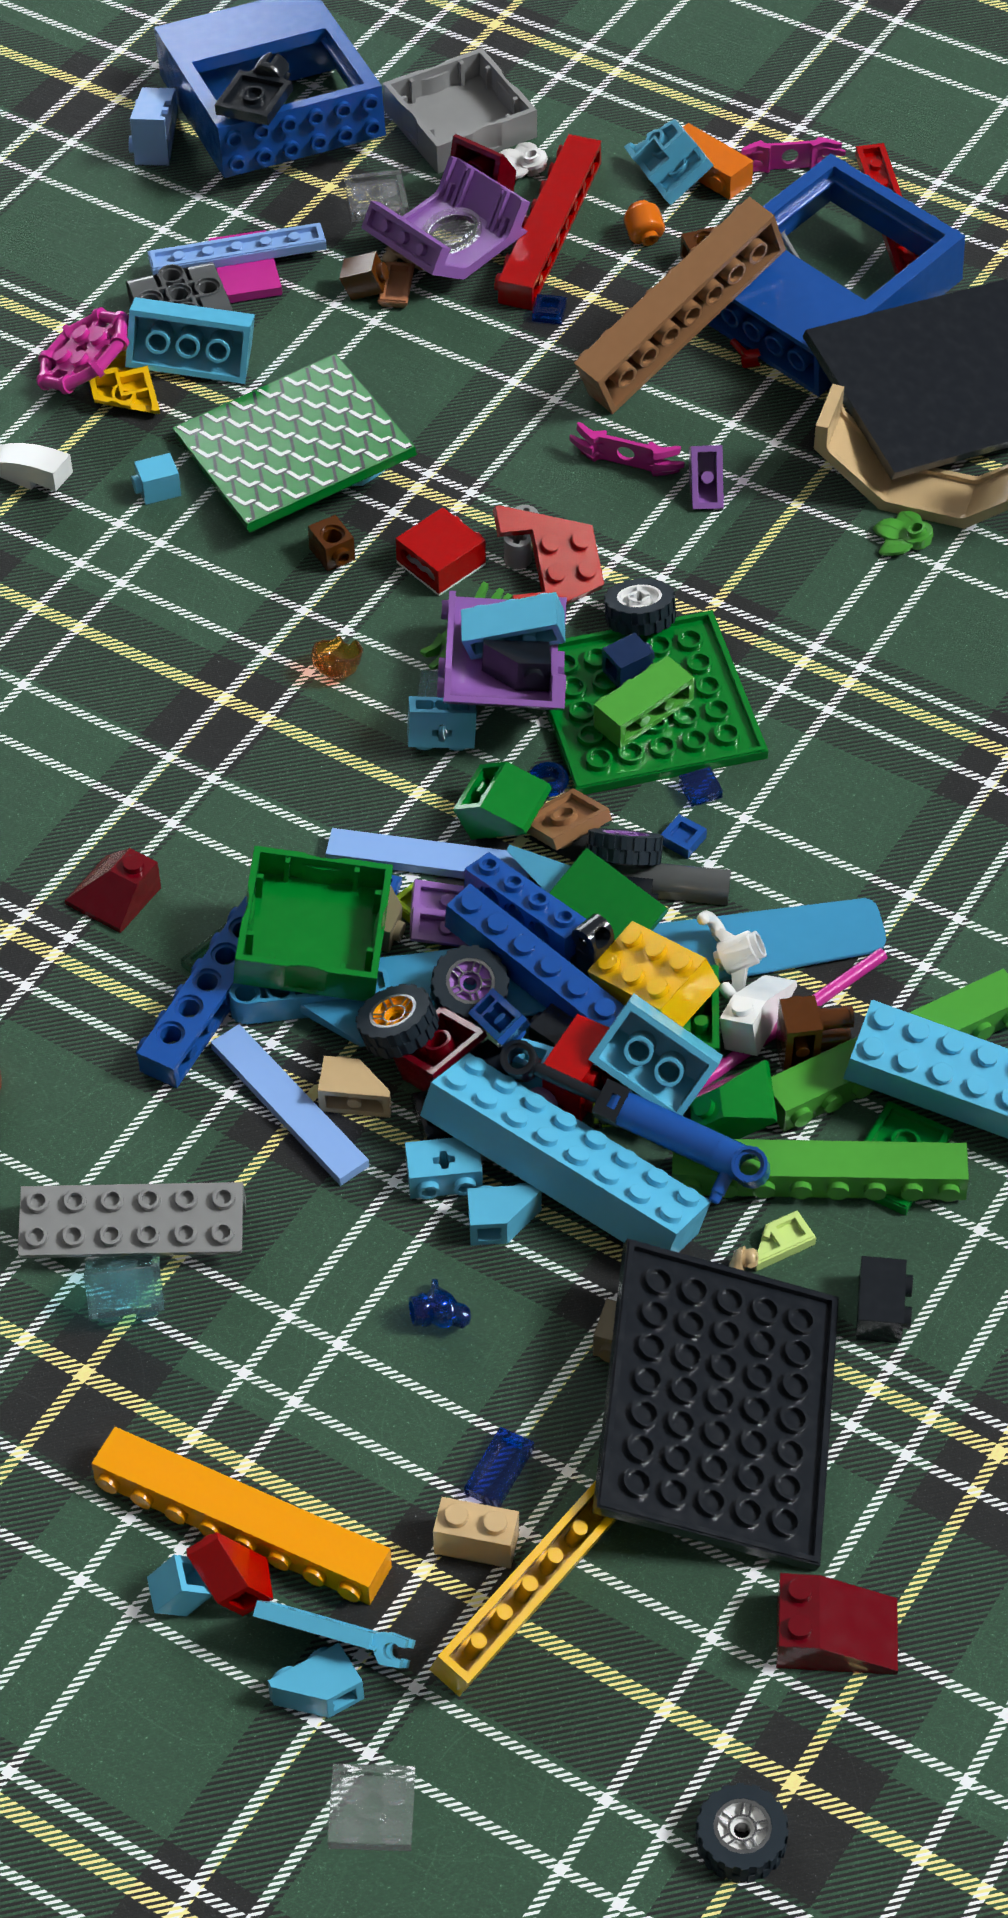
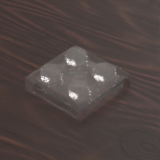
M401 169L344 175V186L351 222L364 221L370 201L380 202L400 216L409 212Z
M333 1764L328 1849L412 1851L416 1766Z

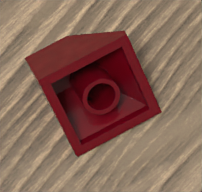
M131 848L106 855L66 898L65 904L121 933L161 889L158 862Z

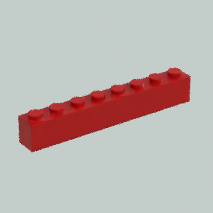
M568 134L564 145H559L555 163L551 162L549 166L548 178L546 181L543 180L541 182L538 199H533L530 215L525 217L522 223V228L528 232L513 243L511 254H507L505 257L502 273H497L494 289L498 291L499 304L527 310L533 309L601 165V140Z

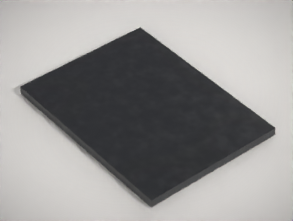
M1007 279L805 330L803 339L831 384L844 386L843 403L891 480L1008 447Z
M627 1238L622 1250L592 1513L816 1571L821 1564L839 1297Z

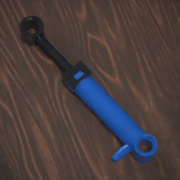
M520 1039L512 1040L501 1050L500 1063L508 1076L515 1079V1081L521 1083L529 1082L537 1076L595 1103L592 1113L596 1119L617 1129L621 1127L718 1172L719 1174L708 1198L709 1201L716 1205L725 1196L732 1179L743 1187L750 1189L759 1188L769 1179L770 1165L768 1159L758 1147L747 1146L636 1095L632 1093L631 1089L610 1079H607L602 1090L541 1063V1058H539L532 1045L527 1041ZM518 1054L529 1055V1061L526 1066L519 1069L512 1067V1061ZM749 1159L757 1160L761 1164L759 1171L754 1175H745L741 1172L742 1164Z

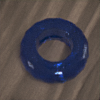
M555 762L539 763L529 772L540 779L544 777L556 779L553 782H547L552 787L547 796L548 798L560 795L568 786L569 777L567 771Z

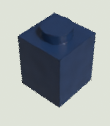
M633 633L602 648V671L619 688L626 680L633 679L644 672L649 665L653 664L655 659L654 651L649 643L643 642L636 633Z

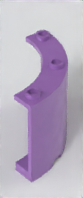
M449 590V600H442L441 619L448 620L446 658L439 657L437 697L443 698V703L564 710L566 675L564 674L565 651H558V644L550 645L551 674L549 691L514 690L483 672L482 658L470 659L462 643L461 609L504 602L506 599L457 597L456 591ZM559 597V600H560V602H561V604H562V606H563V608H564V610H565V623H566V602H567V598H566V597Z

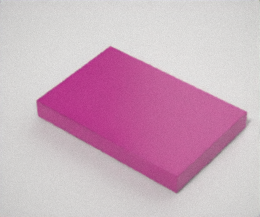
M266 230L255 231V232H249V233H242V234H236V235H229V236H223V237L210 238L209 241H211V240H217V239H223V238H229V237H235V236H241V235H247V234H253V233H259V232H265ZM274 258L216 268L230 303L282 295V286Z

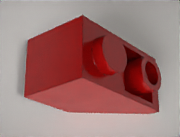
M218 1532L205 1536L201 1541L186 1549L187 1557L217 1604L244 1616L255 1609L257 1600H273L268 1559L261 1554Z

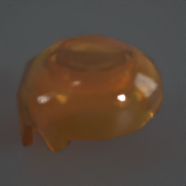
M336 636L330 641L321 640L314 643L310 656L311 663L320 674L334 680H342L356 672L364 649L357 640L352 641L351 644H346L341 636Z

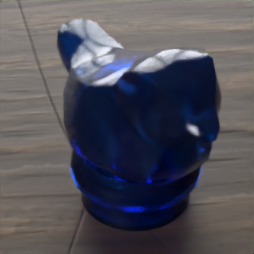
M432 1279L431 1289L427 1293L419 1292L416 1296L409 1297V1313L413 1326L422 1325L423 1327H428L433 1324L438 1328L454 1326L464 1329L471 1321L469 1307L457 1302L452 1294L439 1287L438 1279Z

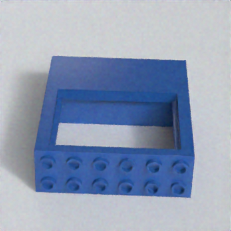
M259 0L154 27L160 76L168 88H176L179 107L224 178L386 136L382 85L322 0ZM271 52L273 56L269 60L270 63L276 54L284 57L289 63L288 72L291 76L288 80L290 81L336 69L348 87L284 104L269 125L240 119H228L225 116L216 115L214 106L217 102L216 100L221 97L239 70H252L263 55Z
M831 153L763 206L775 216L780 233L786 230L785 234L787 236L831 201L919 257L869 298L864 300L785 250L708 324L729 339L735 338L747 350L758 348L760 351L758 358L818 397L827 391L832 384L803 339L805 330L944 295L963 279L965 235L960 231L953 229L940 221L936 216L927 213L913 202L906 200L890 188L883 186L869 175L860 172L846 161L839 159Z

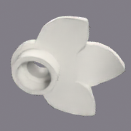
M530 142L519 143L515 149L508 148L499 152L515 168V179L521 178L526 174H539L547 167L548 157L546 152L538 149L535 144Z

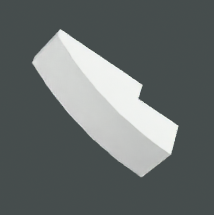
M8 443L0 445V478L32 490L38 484L56 492L73 473L71 456L68 453L35 444Z

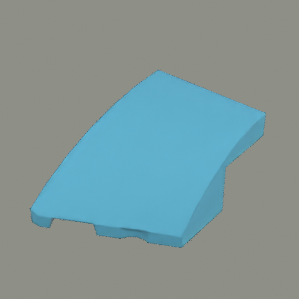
M676 119L664 124L659 129L647 133L646 140L636 145L630 142L624 146L631 158L640 166L647 178L656 186L670 205L714 166Z

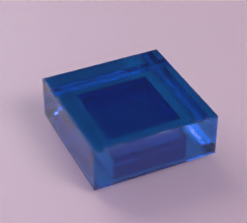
M537 294L532 321L562 325L567 306V297Z
M710 766L679 775V785L691 807L722 798L723 790Z

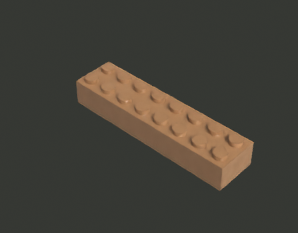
M749 196L742 204L737 205L720 225L715 226L699 245L694 246L680 263L672 267L661 281L648 289L642 299L632 308L627 309L623 316L611 328L605 330L601 337L589 349L584 350L574 362L588 394L610 413L614 414L786 250L775 216Z

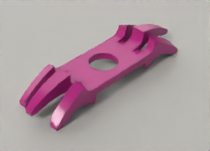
M818 137L812 141L764 143L760 140L745 146L741 150V154L754 160L753 172L760 171L766 173L773 169L806 167L811 169L825 158L823 156H828L830 153L835 156L846 155V151L842 149V143L823 137ZM793 149L798 152L797 158L792 161L782 159V154L786 150Z
M581 422L577 423L576 429L585 440L571 434L569 436L572 444L593 462L599 459L648 470L653 476L674 474L680 472V469L685 466L683 461L665 460V458L678 455L681 451V446L660 447L652 441L647 445L607 435L606 430L593 431ZM618 448H629L633 451L634 457L629 458L621 455Z

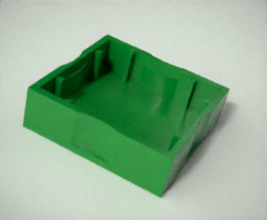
M254 846L248 880L246 910L241 921L235 956L233 983L357 1001H366L368 998L373 997L376 991L393 865L348 858H322L304 852Z

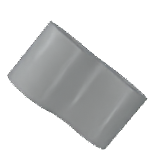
M530 505L515 507V509L539 514L537 509ZM529 534L504 537V562L508 567L523 569L532 562V542Z

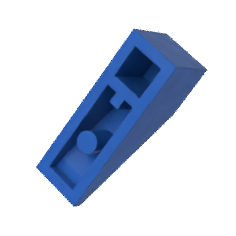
M494 988L468 1012L502 1047L512 1040H521L526 1034V1029L531 1025Z

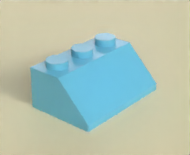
M633 993L588 1060L641 1097L683 1116L720 1064L723 1055Z

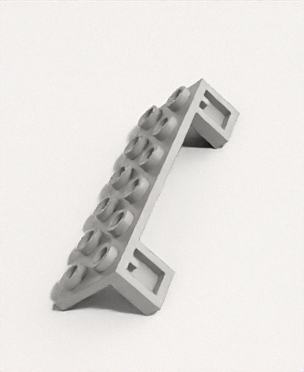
M243 1182L21 1186L18 1255L20 1258L241 1254L243 1244V1212H246Z

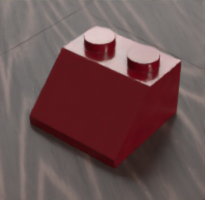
M458 134L453 135L450 156L462 159L514 192L516 170L503 154Z
M440 1006L436 1010L439 1017V1027L434 1033L435 1036L424 1047L417 1049L414 1053L403 1055L400 1058L393 1057L403 1080L422 1091H426L434 1079L466 1054L477 1048L487 1037L486 1031L445 1007Z

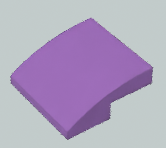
M414 880L410 913V941L452 947L468 946L445 927L446 905L464 889V886Z

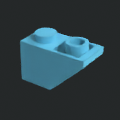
M519 1183L514 1186L493 1187L483 1185L478 1188H467L470 1244L475 1246L509 1243L542 1210L541 1191L528 1183Z
M340 1643L329 1648L322 1647L317 1649L307 1660L294 1667L286 1666L278 1670L268 1680L269 1695L274 1705L327 1718L364 1699L363 1681Z

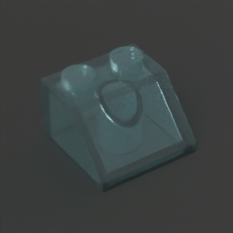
M116 1256L86 1260L84 1281L89 1320L98 1319L99 1323H112L121 1320V1316L136 1314V1318L140 1319L157 1316L158 1311L165 1310L161 1256Z

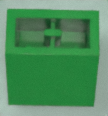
M507 761L480 764L453 811L471 840L513 835L520 836L526 834L530 829L552 787L546 781Z

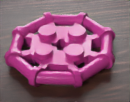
M100 307L94 309L92 314L69 326L65 324L62 327L63 331L47 350L41 351L38 356L40 371L36 378L37 385L42 390L54 389L59 390L62 394H70L76 387L97 376L103 377L105 369L129 345V339L127 338L128 314L124 311L110 312Z

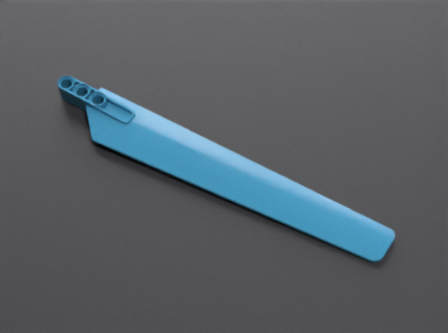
M867 898L717 916L723 923L726 931L731 934L738 935L747 930L750 932L757 931L764 943L767 956L762 958L759 964L748 968L747 977L869 955L878 948L884 949L886 943V933L879 909L875 902ZM697 919L658 923L654 928V932L705 957L710 965H716L713 952L717 951L716 946L718 942L714 939L707 924L700 925ZM450 949L381 957L375 993L383 991L390 986L414 984L419 988H424L431 999L430 984L434 966H437L438 959L441 956H445ZM719 970V982L732 980L731 975L725 970ZM509 978L510 984L506 1000L524 1017L534 1016L536 1013L543 1012L546 1009L545 1006ZM466 981L463 984L466 990L471 991L476 988V984L470 985ZM235 983L230 988V1014L238 1023L254 1024L310 1018L359 1047L365 1046L356 1026L358 1010L360 1007H363L365 1001Z

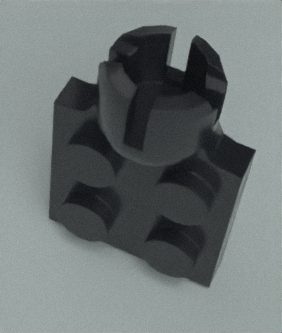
M271 52L263 55L252 70H239L215 103L216 115L269 125L293 91L292 81L288 80L291 74L288 72L289 63L286 59L276 54L270 63L269 60L273 56Z

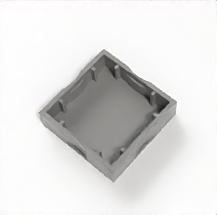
M483 48L451 58L435 67L418 70L383 83L384 111L437 174L444 172L449 156L451 155L453 135L455 134L496 152L537 137V109L517 87L505 78L502 70Z

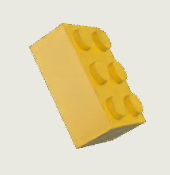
M634 921L623 930L587 971L595 983L624 1006L634 993L682 1027L721 984L705 957Z

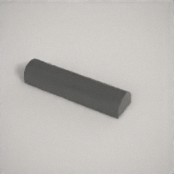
M606 862L624 876L653 879V893H658L659 899L728 905L731 870L664 863L660 865H628Z

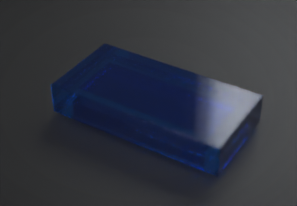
M500 1427L466 1483L464 1494L487 1505L500 1508L532 1454L534 1442Z

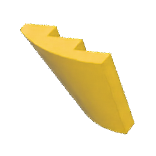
M126 350L120 352L105 369L103 377L97 376L89 380L94 403L160 414L148 366L139 368L125 367Z

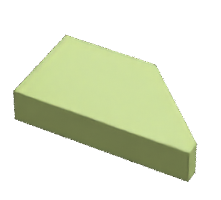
M798 1210L765 1225L758 1248V1265L754 1268L755 1271H759L816 1244L815 1235Z

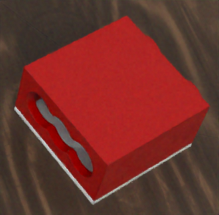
M442 507L396 537V559L401 567L440 596L486 565V541L479 532H474L458 516L452 515Z

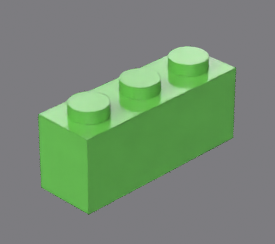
M666 656L659 662L649 665L644 672L633 679L626 680L621 687L609 695L602 696L594 704V727L617 747L622 748L694 699L695 678L673 659Z

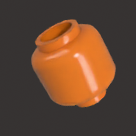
M640 200L631 204L623 217L628 236L635 244L651 246L659 240L665 231V223L659 207L646 200Z

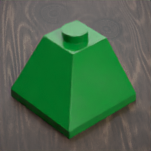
M767 1060L760 1061L705 1087L698 1093L690 1105L691 1120L732 1139H741L778 1122L769 1062Z

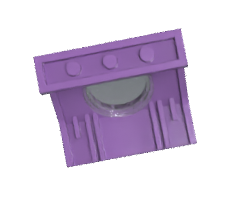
M449 156L439 187L432 196L403 216H400L380 202L370 201L361 228L431 275L464 280L528 232L521 226L530 202L462 159Z

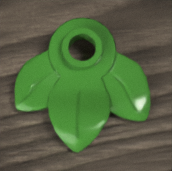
M900 511L896 519H883L873 527L874 533L886 539L879 549V554L883 556L905 554L910 549H924L931 544L934 535L932 525L922 521L921 516L913 511Z

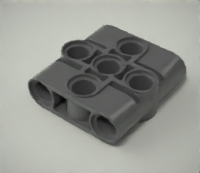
M213 262L186 268L170 264L163 266L158 274L126 281L131 305L134 298L138 297L233 311Z

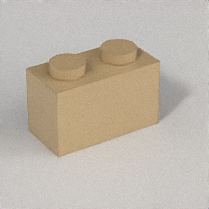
M442 1497L433 1529L434 1554L511 1568L519 1537V1511Z

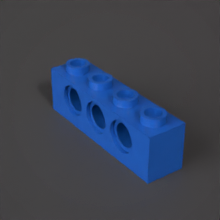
M490 852L464 869V888L469 883L570 962V958L576 954V944L572 938V931L582 924L586 918Z

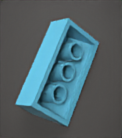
M135 297L129 309L127 335L129 345L126 349L125 367L139 368L148 366L150 371L245 384L252 347L255 314Z

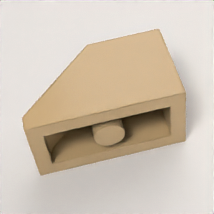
M324 1056L318 1085L319 1108L323 1112L391 1117L390 1091L360 1059L347 1056Z

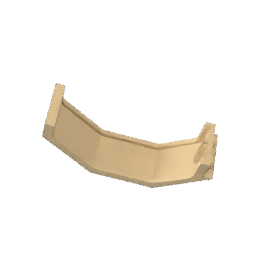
M832 384L816 424L814 449L879 510L897 514L900 511H913L918 513L923 520L963 529L1008 510V464L980 476L931 468L891 480L853 417L845 411L843 407L844 386Z

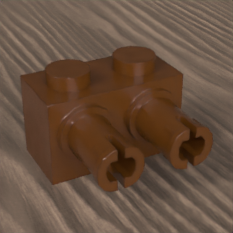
M815 995L804 997L792 996L786 999H779L775 1042L782 1071L851 1040L850 1028H854L855 1023L852 1005L820 1008V1006H817Z

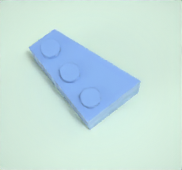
M142 87L138 99L135 100V107L130 117L132 135H129L128 142L129 153H134L135 165L169 166L178 115L176 88Z

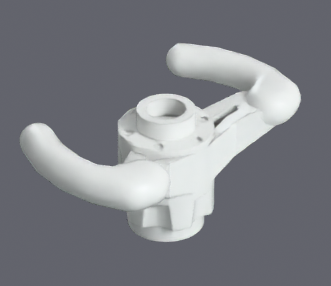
M704 910L697 916V922L700 925L707 924L714 939L718 942L716 946L717 951L713 952V957L716 965H719V970H725L731 975L732 985L729 982H723L719 987L721 994L729 1003L732 996L746 986L748 968L759 964L762 958L767 956L766 949L757 931L750 932L747 930L738 935H733L726 931L723 923L713 912Z

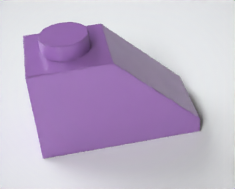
M722 445L688 447L692 509L724 508Z

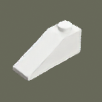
M763 975L735 993L719 1018L725 1050L758 1056L777 1023L779 999L790 998L797 988V981Z

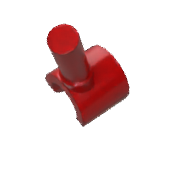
M735 338L730 341V344L741 356L743 368L760 366L758 362L760 351L758 348L747 350Z

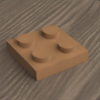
M572 788L545 803L539 810L527 833L557 851L569 847L573 841L586 835L589 829H599L602 825L611 821L612 818L609 808Z

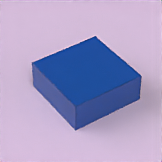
M678 814L660 835L664 836L663 846L688 859L707 838V829Z

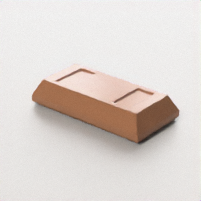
M387 261L389 277L386 280L384 292L379 294L378 304L382 307L405 308L408 305L415 264Z

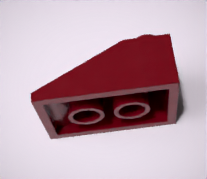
M780 1573L777 1594L776 1668L897 1675V1598L821 1575Z

